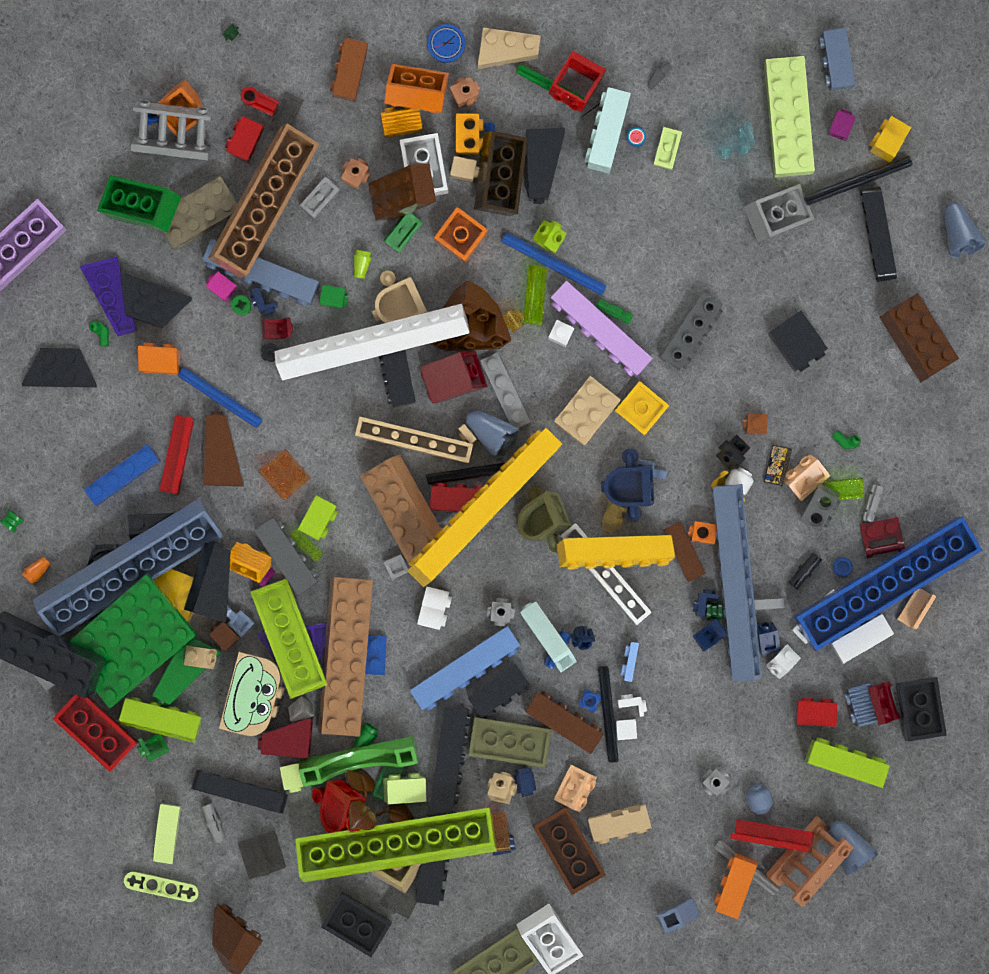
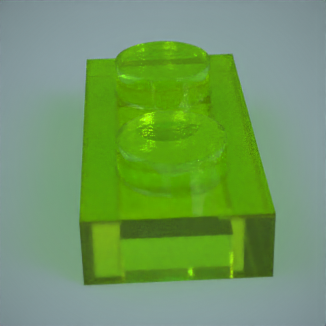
M862 477L824 481L825 486L840 493L838 500L864 498V481ZM824 497L825 501H831L829 497Z

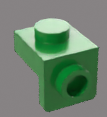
M160 734L145 741L142 738L138 739L140 746L137 749L141 757H146L148 762L169 752V748Z

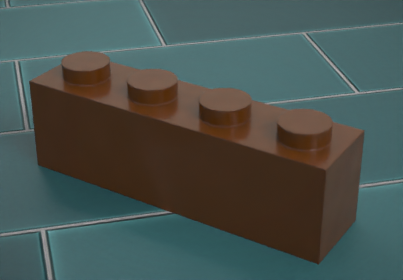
M543 691L541 694L537 692L525 712L592 754L604 735L600 732L602 728L594 723L588 725L584 722L585 717L577 712L574 715L568 712L569 707L560 701L558 704L551 701L553 697Z

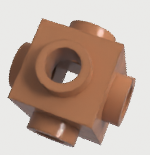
M462 77L455 81V85L450 87V92L458 108L476 103L477 98H479L478 92L481 91L477 81H472L471 77L467 79Z
M351 158L350 162L346 161L341 170L343 172L341 181L359 190L362 183L366 184L371 175L368 173L369 167L366 166L367 162L359 158L356 160Z

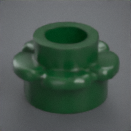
M232 23L223 32L222 35L226 38L225 41L228 39L233 41L239 34L237 31L238 26L236 27Z

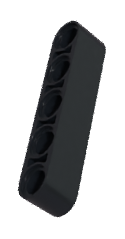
M881 187L861 189L860 195L863 196L864 200L862 202L863 211L867 217V221H865L866 228L871 239L869 240L870 250L874 256V259H872L874 271L877 272L876 281L882 282L897 279Z
M197 769L191 789L281 814L284 813L288 794L278 793L275 790L260 788L253 784L242 783L235 779L224 778L220 775L205 773Z

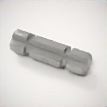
M872 485L870 491L872 494H869L865 507L867 511L864 512L862 517L864 521H874L875 515L873 514L877 511L880 501L879 495H882L883 487L880 485Z

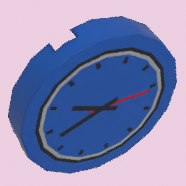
M449 24L439 25L434 28L427 40L428 51L431 56L443 63L456 61L464 53L466 46L465 37L461 30Z

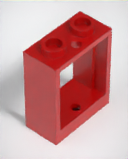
M572 51L554 80L548 95L552 96L556 101L565 103L572 110L582 113L600 84L606 69ZM569 68L594 81L584 99L559 87Z

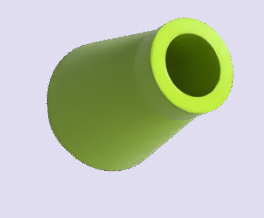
M356 250L355 254H353V277L365 279L372 259L370 257L371 252Z

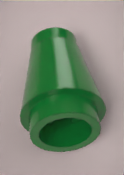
M367 722L364 726L361 725L360 737H356L352 747L357 748L370 745L378 736L379 730Z

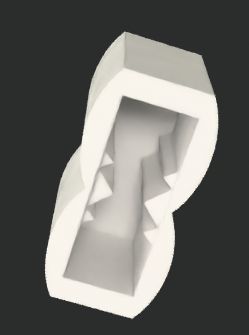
M426 587L418 625L440 630L441 626L445 627L447 615H444L445 607H450L452 599L451 596H448V591Z

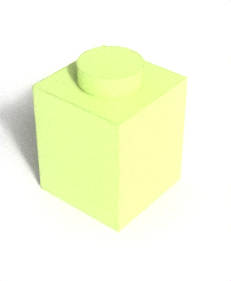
M299 763L281 766L280 771L284 790H289L290 793L301 791L303 784L299 773Z

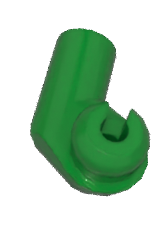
M100 321L90 322V331L99 336V346L109 347V329Z
M839 430L831 436L843 449H855L861 443L859 436L844 437Z

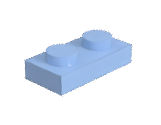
M630 642V646L626 645L624 657H628L627 664H623L621 676H624V681L632 682L639 643Z

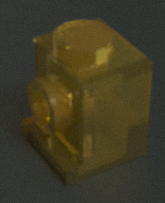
M609 502L600 524L604 526L603 530L614 534L616 527L620 528L624 517L621 514L626 513L627 509Z

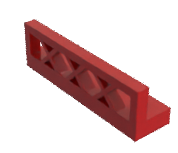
M175 415L159 491L179 495L195 419L192 417Z
M737 819L735 833H731L730 839L811 852L814 832Z

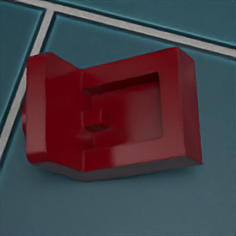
M290 318L262 320L263 339H286L292 336L293 324Z

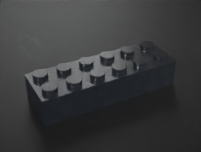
M6 611L0 613L1 660L82 698L94 694L106 658Z

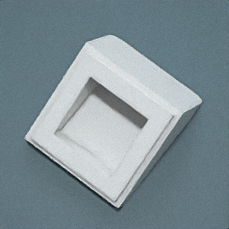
M302 696L288 707L291 722L314 716L311 702Z
M636 719L616 721L618 740L637 738Z

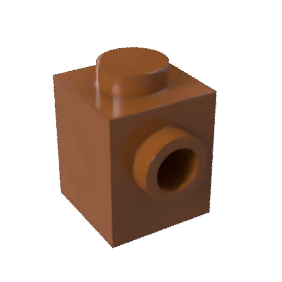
M748 413L746 418H743L742 429L746 430L745 434L766 435L768 414Z

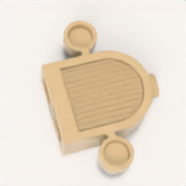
M384 271L381 274L380 281L387 288L378 294L375 301V310L371 311L376 322L381 320L383 323H388L427 313L411 277L395 284L396 277L393 272Z

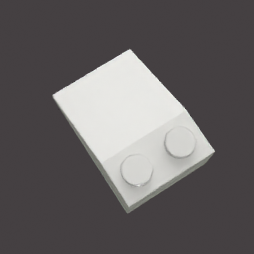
M547 904L516 924L522 938L548 974H556L583 957L582 952L550 904Z

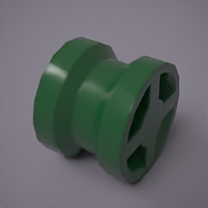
M722 601L717 603L706 602V621L711 619L722 621Z

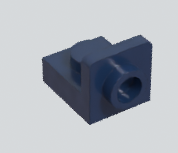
M764 622L758 625L757 632L761 655L781 651L778 630L773 622Z

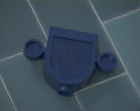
M628 448L622 453V460L626 463V466L616 468L608 474L605 481L601 482L602 493L605 492L610 502L617 506L628 507L625 517L630 522H636L642 516V511L637 506H651L655 503L653 465H634L639 458V454L634 448Z

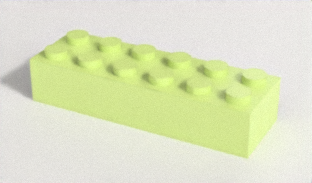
M805 57L766 59L764 70L774 177L813 174L815 168Z

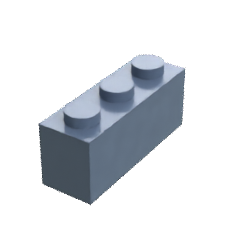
M847 29L823 31L822 37H819L820 49H824L825 56H822L823 68L827 67L828 75H825L826 87L830 86V91L853 88L855 80Z

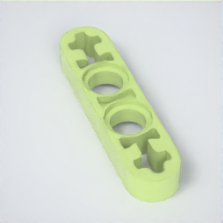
M133 871L129 872L124 878L125 886L135 891L186 902H193L199 896L198 887L186 882ZM135 875V879L141 881L142 877H145L143 889L140 888V883H135L131 886L128 878ZM154 879L157 881L158 886L155 890H150L147 887L148 880ZM167 884H175L177 887L176 893H167ZM180 885L184 886L182 890H189L190 887L193 888V892H196V895L188 898V894L181 893V897H179Z

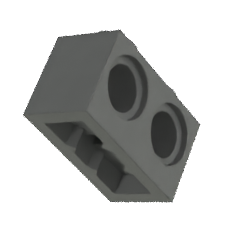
M819 483L806 505L800 521L821 532L823 526L827 527L832 519L829 515L832 510L836 511L841 501L838 500L840 493ZM829 497L831 502L824 503L821 498ZM819 513L822 518L815 519L812 514Z

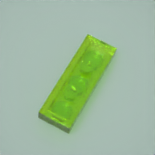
M529 265L523 323L542 326L547 268L536 265Z

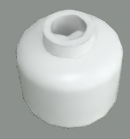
M739 467L738 469L731 470L725 480V485L743 484V494L746 495L754 481L751 478V473Z

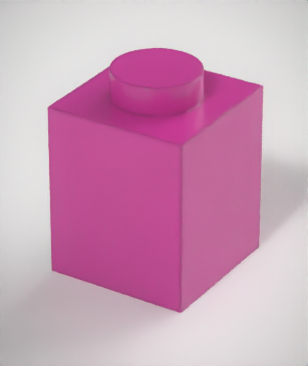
M220 272L212 273L206 281L208 283L206 287L224 302H227L238 288Z

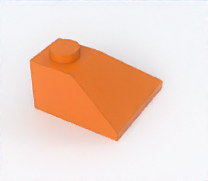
M186 79L173 87L158 102V104L190 108L203 107L198 93ZM167 115V126L177 137L179 117ZM186 118V131L197 124L198 119Z

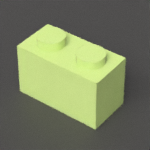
M408 773L406 777H401L400 774H390L389 778H383L384 802L387 804L426 802V778L421 776L420 773Z

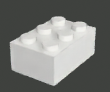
M438 133L401 139L400 145L404 167L415 164H430L435 196L448 194Z

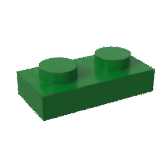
M412 213L406 214L398 220L383 241L400 253L423 222Z

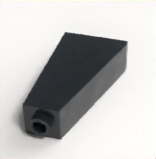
M565 128L526 129V138H528L529 201H533V204H544L545 200L549 199L565 135Z
M213 541V544L205 542L184 610L226 622L231 550L225 549V544Z

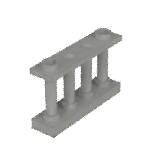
M149 100L136 101L133 111L140 112L139 136L134 137L131 143V151L208 161L211 147L204 144L206 120H211L213 110H208L206 107L190 108L150 103ZM148 113L159 114L158 139L156 140L148 139L147 137ZM167 115L179 117L176 142L166 140ZM186 118L198 119L196 144H187L185 142Z

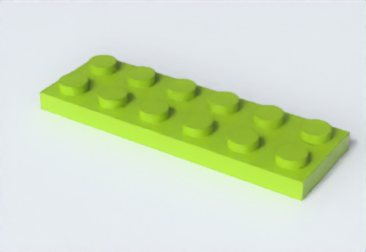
M284 579L251 591L252 599L290 699L326 686L327 682L288 580Z

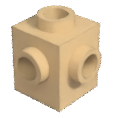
M506 772L494 773L493 778H490L488 781L487 789L489 791L487 795L493 801L510 804L511 797L516 794L517 784L512 775Z

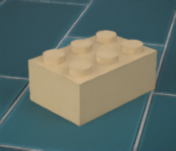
M590 376L556 418L554 424L584 447L621 400Z

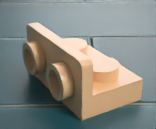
M809 455L804 457L794 469L789 470L782 481L802 501L816 489L819 483L822 484L830 475L818 459Z
M570 765L554 800L580 812L587 804V797L590 791L594 789L597 777Z

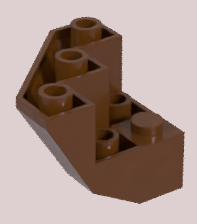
M466 281L455 289L443 308L462 304L468 319L469 334L430 344L444 351L501 349L511 341V336L498 304L482 287Z
M218 903L214 908L212 945L222 965L232 974H241L263 942L261 939L262 935L253 929L249 931V927L246 926L247 922L239 916L233 917L234 914L231 913L233 910L225 903L222 905Z

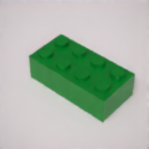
M110 175L97 211L110 219L168 233L181 196L167 188Z

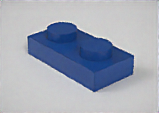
M368 635L365 674L385 675L387 636Z

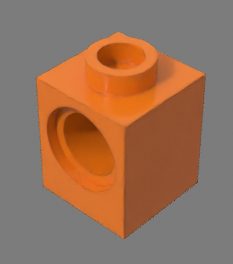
M694 521V524L689 526L688 536L691 537V541L714 545L717 525ZM700 527H704L707 530L706 538H700L697 535V530Z

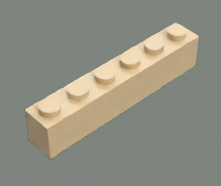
M359 417L355 436L358 438L469 464L473 444L364 417Z

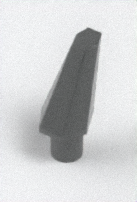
M669 62L663 66L657 65L648 83L650 90L666 77V72L672 69Z

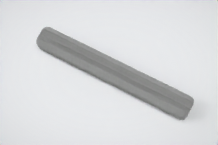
M719 840L714 846L728 860L730 857H735L736 852L723 841ZM755 870L753 880L769 893L775 895L780 889L779 886L759 870Z

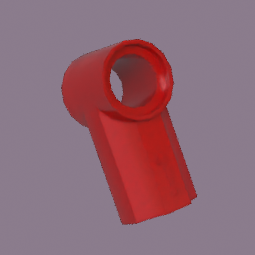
M246 87L241 91V101L244 105L273 117L279 104L278 100L257 91L253 87ZM251 92L255 95V98L252 101H247L244 95Z

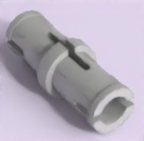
M213 803L201 807L207 822L205 825L207 828L209 827L214 844L226 840L220 825L221 820L216 815Z

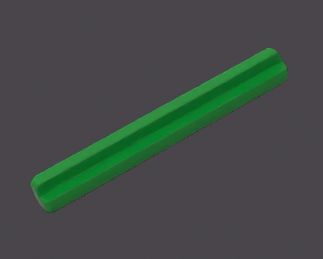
M520 64L516 70V73L550 91L553 80L524 64ZM559 85V87L567 90L568 92L576 95L581 99H584V97L580 96L579 94L569 90L568 88L562 85Z

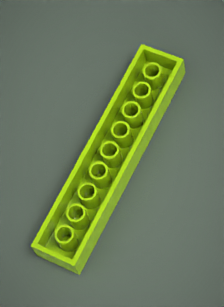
M490 808L378 825L371 830L361 829L356 832L346 830L295 839L299 877L303 882L497 852L493 817Z

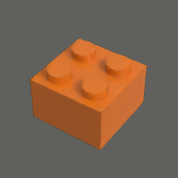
M457 207L435 235L434 241L463 263H466L488 234V229Z

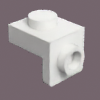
M787 644L766 666L773 675L780 679L801 658Z
M632 694L621 695V699L617 700L618 708L638 705L640 717L644 716V712H647L646 701L642 700L641 697L633 698Z

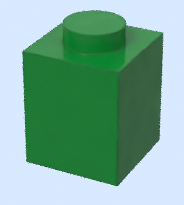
M322 285L320 306L343 310L344 305H348L349 294H346V289Z

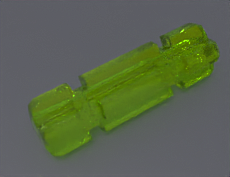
M298 529L290 534L293 540L298 542L297 545L305 553L310 554V557L315 562L323 556V553L319 549L316 550V546L307 537H303Z

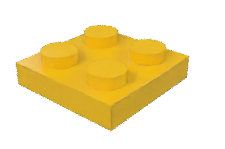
M639 381L615 412L645 436L669 405Z

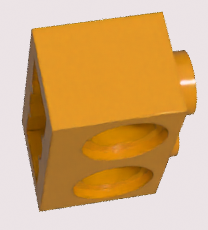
M456 114V155H479V150H482L483 138H479V131H483V119H479V114ZM467 121H473L475 127L473 129H466L464 124ZM467 140H473L475 146L469 149L464 146V143Z

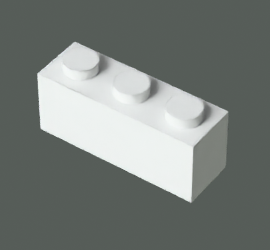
M879 614L870 618L864 624L850 630L847 634L840 636L830 644L840 662L844 664L894 633L883 614Z

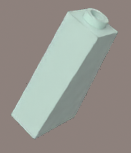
M537 602L525 605L520 612L522 617L559 671L562 672L577 661Z

